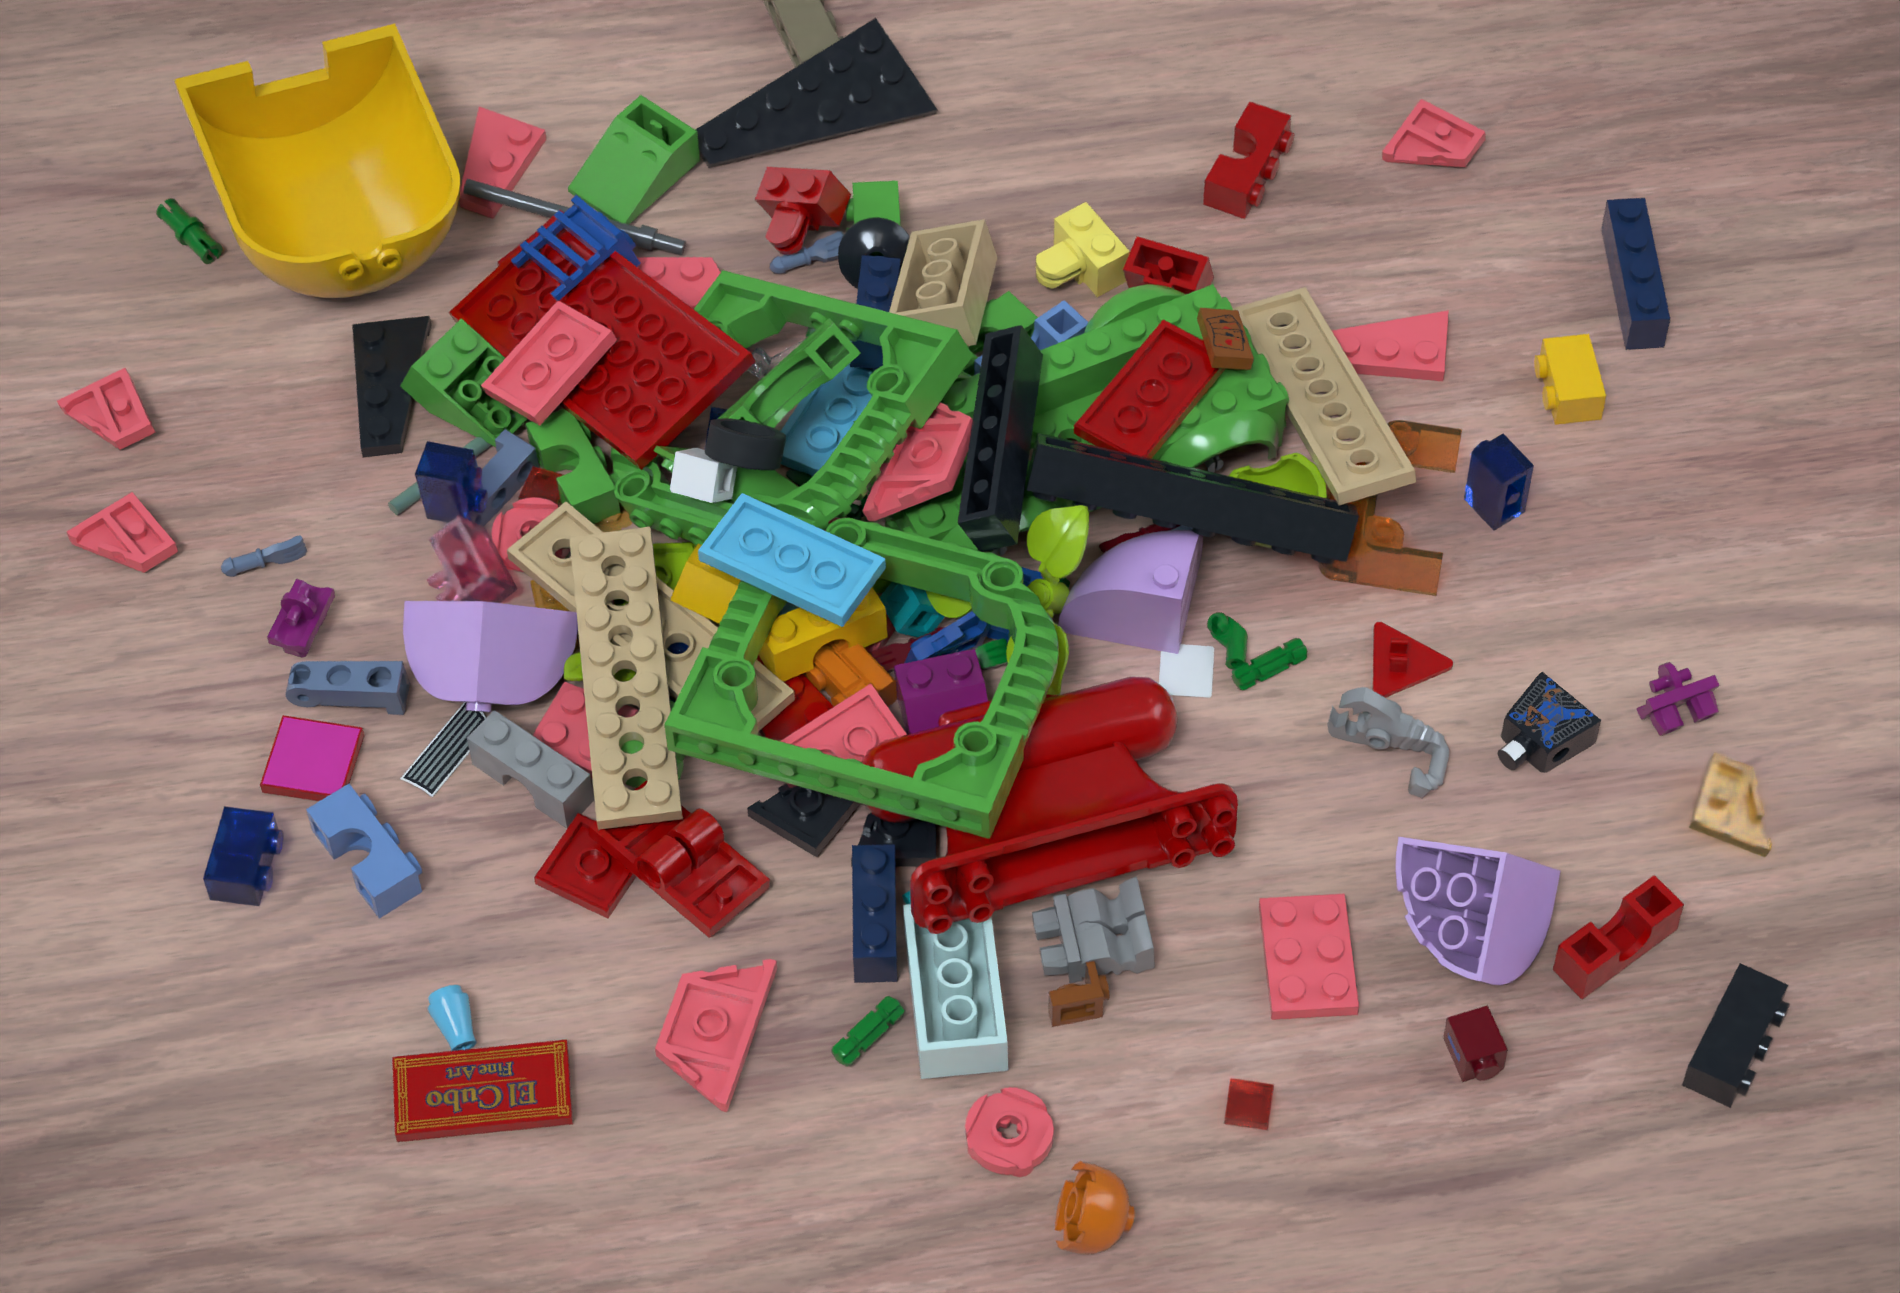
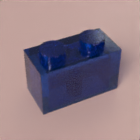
M1504 433L1491 441L1484 440L1471 452L1464 500L1495 531L1525 513L1534 465Z
M427 441L415 472L427 519L473 527L478 513L484 512L488 500V492L486 489H483L481 481L482 468L477 465L474 450Z
M224 806L203 877L210 900L260 906L263 892L269 891L272 885L273 867L271 864L273 857L281 853L283 846V831L278 829L274 813Z

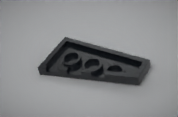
M430 316L352 324L360 446L363 458L403 452L411 417L413 397L401 388L400 385L411 366L425 354V342L431 329Z

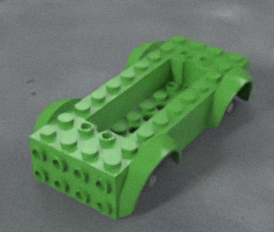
M1145 284L1132 287L1113 296L1102 305L1088 322L1083 334L1040 350L1043 354L1030 449L1034 448L1037 433L1063 439L1072 438L1080 443L1093 445L1074 434V424L1160 322L1164 319L1203 340L1197 321L1199 309L1233 310L1229 300L1226 297H1221L1213 284L1189 294H1184L1163 285ZM1244 325L1243 327L1254 358L1251 370L1225 369L1152 459L1195 468L1204 462L1207 470L1214 472L1215 469L1216 471L1220 470L1224 464L1218 454L1242 445L1262 443L1268 447V460L1276 457L1278 447L1282 446L1283 430L1286 428L1285 410L1286 405L1289 403V398L1284 385L1281 382L1276 383L1272 377L1266 357L1262 353L1258 354L1254 349L1249 331ZM961 372L940 402L947 405L951 411H960L970 416L973 420L980 373L971 376ZM968 452L952 491L884 517L886 521L885 527L903 532L917 533L926 538L942 542H952L961 547L979 551L958 524ZM869 482V484L866 486L869 491L868 496L870 494L874 482ZM1025 483L1019 532L1029 530L1033 520L1042 512L1054 508L1075 506L1072 504L1073 501L1058 497L1056 501H1045L1033 496L1032 491H1027ZM1007 547L989 551L997 555L999 552L1001 556L1007 551Z

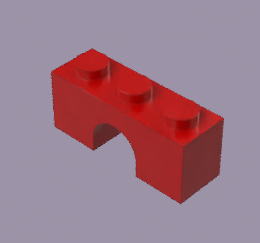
M1249 101L1235 126L1233 152L1246 157L1231 158L1219 154L1205 179L1203 205L1242 219H1246L1252 206H1259L1265 191L1264 184L1267 179L1271 181L1274 179L1280 163L1279 157L1282 153L1287 154L1292 146L1294 133L1290 131L1291 115Z
M1653 875L1623 897L1619 910L1604 926L1598 929L1590 921L1560 943L1553 971L1581 999H1584L1675 932L1679 925L1684 903Z

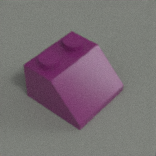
M975 649L894 666L897 701L907 735L938 727L939 717L947 711L988 701L985 682Z

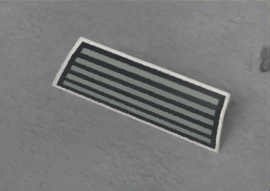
M464 702L400 779L413 784L433 797L469 754L467 737L486 719L484 713L467 711L466 702Z

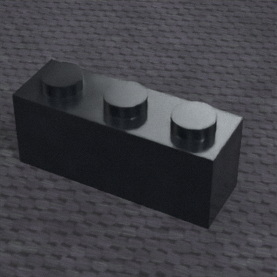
M1740 963L1688 1065L1682 1086L1729 1108L1732 1107L1738 1093L1746 1097L1756 1076V1072L1750 1070L1755 1059L1761 1062L1764 1061L1773 1041V1038L1767 1034L1772 1025L1780 1028L1790 1004L1783 1001L1788 984Z

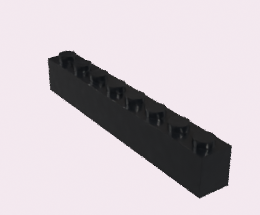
M1037 433L1026 477L1027 491H1032L1033 496L1045 501H1056L1057 497L1072 500L1073 505L1086 506L1088 510H1096L1097 506L1111 509L1114 515L1125 519H1136L1138 515L1151 518L1154 524L1165 528H1175L1176 524L1191 527L1194 533L1205 537H1215L1216 533L1231 536L1234 542L1245 546H1255L1256 542L1271 545L1272 550L1285 555H1294L1295 551L1311 554L1312 559L1326 564H1333L1335 560L1347 561L1359 518L1354 504L1338 505L1336 500L1041 433Z

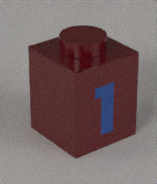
M1488 1005L1447 1017L1443 1039L1462 1082L1475 1078L1480 1081L1487 1080L1496 1076L1504 1069L1508 1049Z

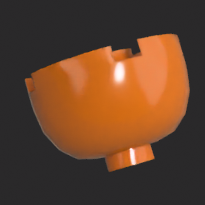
M1079 1161L1071 1169L1079 1172L1075 1181L1065 1180L1059 1198L1055 1230L1062 1231L1064 1229V1241H1056V1243L1062 1250L1092 1255L1106 1251L1117 1243L1123 1232H1129L1134 1221L1135 1209L1134 1206L1129 1205L1128 1191L1124 1182L1116 1174L1099 1165Z

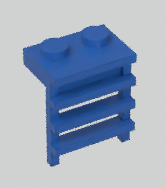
M577 195L571 199L573 206L564 214L560 210L554 214L556 221L547 229L544 226L537 229L539 234L537 238L530 244L526 241L519 246L522 251L511 260L514 266L519 268L530 258L561 285L551 293L556 301L562 299L614 251L618 252L636 267L641 264L633 252L636 244L631 237L622 229L619 230L601 212L594 210ZM564 228L595 254L588 261H585L555 235ZM546 243L577 268L570 277L538 252Z

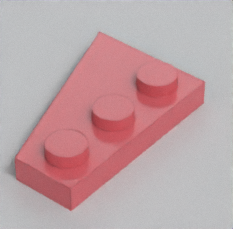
M479 107L460 187V207L494 219L503 204L464 194V186L467 179L512 191L546 141L545 130Z
M1448 311L1331 330L1357 374L1443 381Z
M869 684L780 742L802 748H815L824 754L842 759H855L861 762L867 751L882 741L907 734L872 684ZM787 783L789 788L796 787V785Z

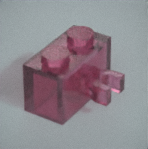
M457 515L429 538L444 568V571L436 572L427 579L429 586L438 590L446 584L444 591L436 596L437 601H456L459 597L461 601L501 603L518 589L485 527Z

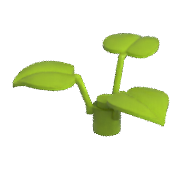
M1086 506L1054 508L1042 512L1033 520L1027 534L1028 552L1033 559L1041 561L1039 572L1045 578L1036 579L1027 587L1039 598L1041 606L1051 618H1053L1054 614L1061 613L1070 593L1068 587L1064 583L1059 582V578L1071 575L1079 566L1084 555L1089 531V511ZM925 590L933 608L945 617L961 618L972 611L971 604L968 601ZM1054 623L1058 638V664L1047 694L1059 695L1062 677L1068 662L1069 644L1062 627ZM1012 636L1007 644V662H1009L1014 650Z

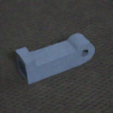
M506 429L502 431L495 439L496 455L462 491L452 493L444 502L447 526L453 535L468 537L477 533L539 470L536 448Z
M304 661L295 663L291 667L285 695L289 702L300 707H315L319 704L321 706L386 708L387 713L390 715H404L410 681L403 661Z

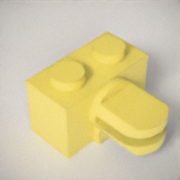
M1084 202L1054 218V246L1036 255V278L1043 286L1051 289L1074 278L1078 284L1084 282L1094 295L1099 297L1126 282L1123 267L1130 251L1088 203Z

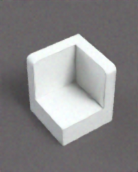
M692 448L676 451L670 490L673 493L710 503L732 499L737 467L711 459L705 454L703 449Z

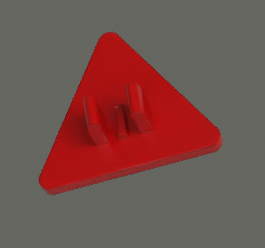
M1376 622L1374 624L1372 691L1386 698L1452 669V659L1383 622Z

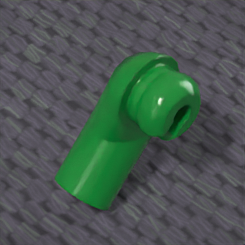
M1222 612L1212 614L1207 621V628L1213 638L1226 648L1225 665L1233 669L1246 663L1248 640L1246 630L1234 619Z

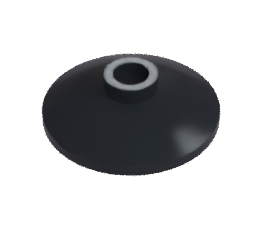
M882 217L866 218L852 225L843 235L838 248V263L845 279L858 289L862 255L870 256L873 252H880L887 258L901 259V271L910 239L909 234L898 223Z

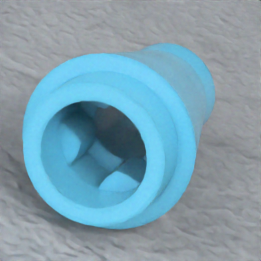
M449 985L431 993L428 997L430 1005L427 1011L449 1043L451 1051L473 1048L477 1042L473 1033L469 995L462 992L459 985Z

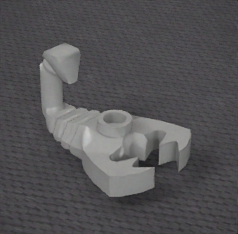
M1367 687L1349 690L1341 696L1339 708H1353V715L1359 713L1357 722L1349 720V711L1339 714L1332 706L1327 725L1328 732L1334 738L1368 745L1375 749H1386L1390 746L1393 748L1399 747L1403 750L1424 751L1432 755L1428 774H1423L1421 769L1416 767L1411 770L1408 786L1409 794L1423 798L1430 790H1436L1438 786L1443 784L1449 758V748L1441 733L1435 732L1432 727L1424 725L1422 721L1415 720L1413 716L1402 713L1400 705L1396 702L1386 699Z

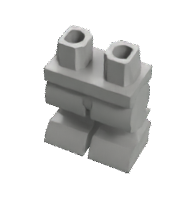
M1137 876L1119 885L1120 893L1116 899L1109 900L1101 892L1092 888L1075 892L1067 897L1066 894L1053 896L1054 907L1032 912L1036 939L1040 940L1059 936L1061 944L1040 948L1044 975L1068 973L1070 983L1082 981V977L1085 978V962L1095 961L1098 975L1107 974L1111 971L1115 975H1119L1122 971L1127 970L1138 974L1155 968L1154 947Z

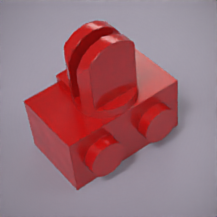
M767 167L755 197V201L772 218L765 236L766 239L780 254L792 255L799 252L808 230L818 231L819 226H840L851 193L830 170Z
M1136 236L1123 267L1128 289L1152 284L1167 286L1184 294H1189L1210 286L1214 278L1209 257Z

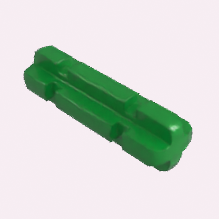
M1293 638L1283 643L1284 648L1277 646L1251 659L1250 665L1243 663L1233 668L1231 676L1233 682L1239 690H1246L1256 685L1255 680L1262 682L1288 669L1289 663L1296 665L1306 660L1308 651L1300 638Z
M886 996L875 1006L877 1010L875 1013L871 1010L847 1033L849 1037L847 1040L843 1037L832 1047L831 1052L840 1064L846 1067L851 1066L861 1056L860 1050L865 1052L889 1029L888 1023L894 1025L904 1015V1009L897 999Z

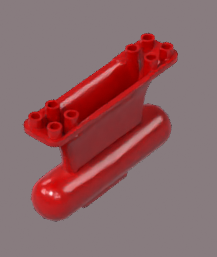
M1130 676L1061 695L1047 694L1024 746L1023 762L990 839L946 827L948 840L946 856L922 863L911 875L910 895L913 919L918 926L928 928L930 933L941 934L946 932L953 922L969 918L974 923H981L988 920L994 911L1001 910L1004 906L1143 868L1151 869L1169 863L1176 868H1182L1189 865L1195 856L1210 852L1215 857L1225 856L1235 847L1233 838L1235 837L1237 827V795L1229 785L1223 783L1212 784L1186 792L1172 791L1154 781L1136 762L1151 758L1168 748L1178 723L1173 697L1162 685L1150 677ZM992 700L947 711L939 717L938 727L882 741L869 749L861 762L864 765L913 778L918 764L933 760L954 749V735L958 728L966 723L981 722ZM865 805L873 815L886 822L906 823L918 820Z

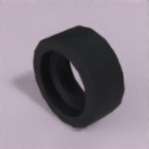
M714 419L710 422L705 454L711 459L736 467L753 470H776L781 466L786 435L777 429L759 423L737 419Z

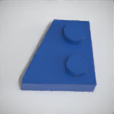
M971 611L934 635L929 634L913 642L904 663L975 649L983 644L992 625L980 620Z

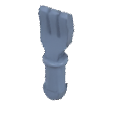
M839 231L819 239L811 247H802L799 252L792 255L775 257L770 262V270L776 274H783L790 269L805 264L810 265L812 260L828 262L838 259V248L844 235L843 232Z
M295 536L290 540L273 544L262 550L258 548L255 552L239 557H229L223 561L221 571L229 577H234L238 573L260 566L264 568L265 563L268 562L277 564L289 563L305 556L307 549L302 536Z

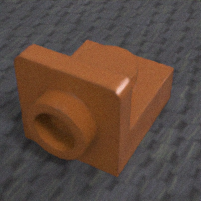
M1095 961L1085 962V985L1066 984L1057 990L1049 991L1048 1013L1052 1027L1103 1017V1002L1110 999L1106 975H1098Z

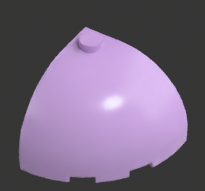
M1190 530L1158 531L1131 538L1106 551L1091 563L1071 588L1061 611L1058 625L1062 627L1066 634L1178 654L1202 558L1203 536Z
M405 601L404 644L407 659L419 684L432 696L441 700L466 702L467 711L491 712L492 704L519 705L542 697L560 680L564 674V664L573 654L578 630L576 612L485 601Z
M1398 837L1396 851L1397 889L1399 892H1403L1408 912L1405 918L1419 943L1426 946L1441 965L1454 973L1472 980L1492 985H1504L1521 976L1534 961L1546 937L1561 871L1506 852Z

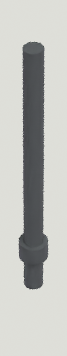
M467 179L464 186V194L551 218L559 210L565 213L569 209V207ZM608 219L619 230L625 231L639 248L650 251L653 248H657L681 256L684 252L685 240L660 234L658 229L642 225L639 228Z

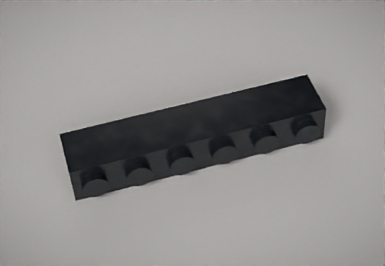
M1022 325L985 334L958 516L959 526L980 552L1016 545L1018 542L1043 354Z

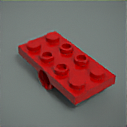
M647 780L635 790L642 789L647 784ZM681 805L683 819L598 830L596 820L589 826V836L708 938L712 937L769 889L770 879L724 841V832L720 824L706 810L698 808L690 813Z

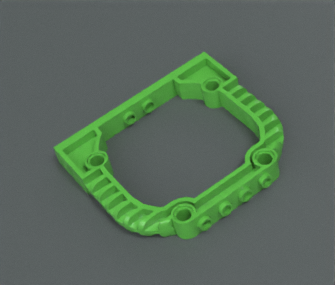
M722 270L694 308L696 312L744 348H748L767 337L778 334L786 322L816 330L829 318L850 341L860 340L882 346L883 366L876 369L867 381V389L872 398L827 462L807 483L781 498L760 494L750 496L824 531L829 526L830 520L835 517L844 518L852 510L850 505L855 500L860 501L867 494L866 486L869 482H875L881 474L879 469L881 465L890 462L893 458V448L896 444L900 445L905 441L908 427L912 426L919 429L923 427L973 356L957 329ZM611 447L613 473L618 479L615 484L614 494L629 514L630 520L639 528L651 527V529L661 531L671 539L677 540L680 537L691 541L696 546L697 544L702 545L733 505L725 501L710 503L673 493L670 490L671 483L657 465L659 455L640 470Z
M841 518L833 521L826 528L827 532L884 557L886 569L880 575V579L968 601L971 604L973 613L980 620L993 626L1008 629L1011 633L1014 650L981 722L966 723L959 727L954 735V749L933 760L918 764L913 778L864 765L855 759H842L824 754L815 748H802L758 736L757 720L751 713L758 701L756 674L753 665L771 630L774 620L787 601L741 580L725 615L720 621L716 633L711 639L709 648L702 647L664 724L668 750L990 839L1023 762L1024 746L1053 681L1058 664V638L1053 620L1041 606L1039 598L1023 584L1021 566L1013 560L1000 557L994 553H984L961 547L952 542H942L920 536L917 533L895 530L875 522Z

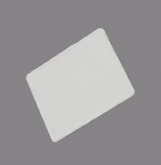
M1180 644L1178 654L1161 651L1159 684L1170 695L1210 698L1212 696L1214 647Z

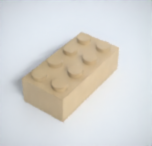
M985 219L911 232L889 312L957 329L967 347L976 345L998 258Z

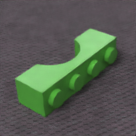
M829 318L718 419L744 420L775 428L783 417L802 399L822 384L831 381L861 352Z

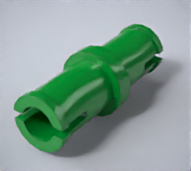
M174 198L165 200V203L171 208L170 212L162 204L159 205L156 211L157 217L163 220L175 232V239L179 243L188 245L205 264L214 262V259L208 254L209 251L217 259L220 257L223 250L222 246L204 230V224L197 217H191Z

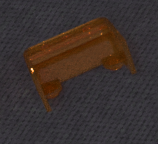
M1394 420L1387 423L1413 467L1455 473L1462 429L1403 420ZM1360 462V463H1357L1356 465H1367V464H1366L1365 462ZM1330 491L1329 499L1336 500ZM1378 494L1349 502L1356 506L1359 518L1347 561L1335 560L1333 564L1318 562L1321 573L1334 581L1436 596L1443 553L1403 547L1404 530L1402 526L1394 519L1374 515Z

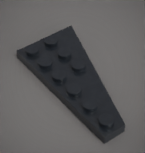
M874 18L695 130L698 135L699 154L708 168L753 158L755 155L771 151L787 150L796 145L809 142L812 144L866 131L868 128L888 123L891 125L904 122L905 119L933 115L937 113L938 109L877 18Z

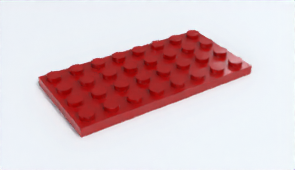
M554 215L542 226L547 229L555 222L556 218ZM564 228L555 235L585 261H588L595 254ZM536 231L526 242L530 244L539 236L538 232ZM547 243L538 251L569 277L577 270L573 264ZM521 247L516 249L449 311V314L456 323L462 318L505 358L557 302L551 293L561 285L530 258L519 268L514 266L511 260L522 251ZM616 251L559 300L612 330L617 338V341L559 405L640 470L658 455L653 451L656 446L666 447L756 362L750 351Z

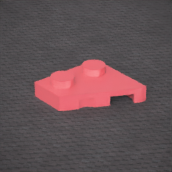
M1420 99L1382 151V160L1393 163L1466 167L1485 141V131Z
M126 368L120 369L57 400L58 405L66 415L119 450L156 433Z
M133 492L67 531L69 541L73 545L143 573L178 552L176 543Z

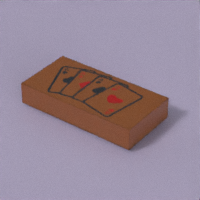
M1200 308L1197 321L1211 367L1251 370L1254 358L1239 311Z

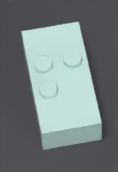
M911 904L903 905L904 933L921 1079L1008 1071V1041L992 917L981 923H974L969 918L953 922L946 932L932 934L928 928H922L915 923L911 913Z

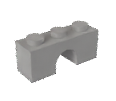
M494 710L467 737L472 765L503 786L512 777L517 779L531 793L535 807L565 828L570 826L578 813L582 814L594 801L591 777L588 772Z

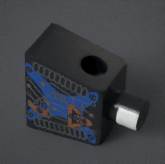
M1541 672L1506 714L1501 732V738L1506 745L1498 751V757L1502 764L1510 770H1515L1522 763L1528 761L1538 771L1547 773L1595 744L1601 719L1544 672Z

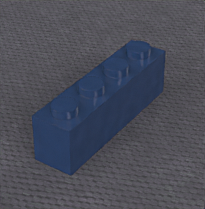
M1645 198L1607 200L1601 231L1625 350L1664 348L1670 323V314Z

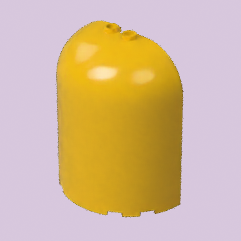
M395 23L323 41L325 68L255 86L253 71L249 61L174 79L176 90L232 232L241 250L262 274L278 285L294 292L321 298H346L386 288L407 277L422 266L441 245L454 221L460 197L459 169Z

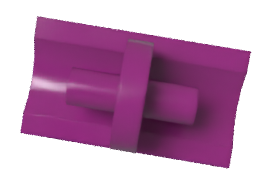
M296 579L290 592L285 593L281 600L282 608L267 636L268 643L283 647V651L287 654L301 658L306 657L335 598L334 589L315 587L303 580Z
M1667 662L1659 665V678L1649 682L1653 693L1664 690L1665 693L1647 699L1645 705L1637 708L1640 719L1643 720L1650 717L1658 734L1662 736L1684 726L1677 710L1678 706L1687 704L1694 723L1716 715L1719 710L1713 691L1720 685L1716 676L1712 675L1683 686V682L1692 679L1690 670L1685 668L1677 671L1672 663Z

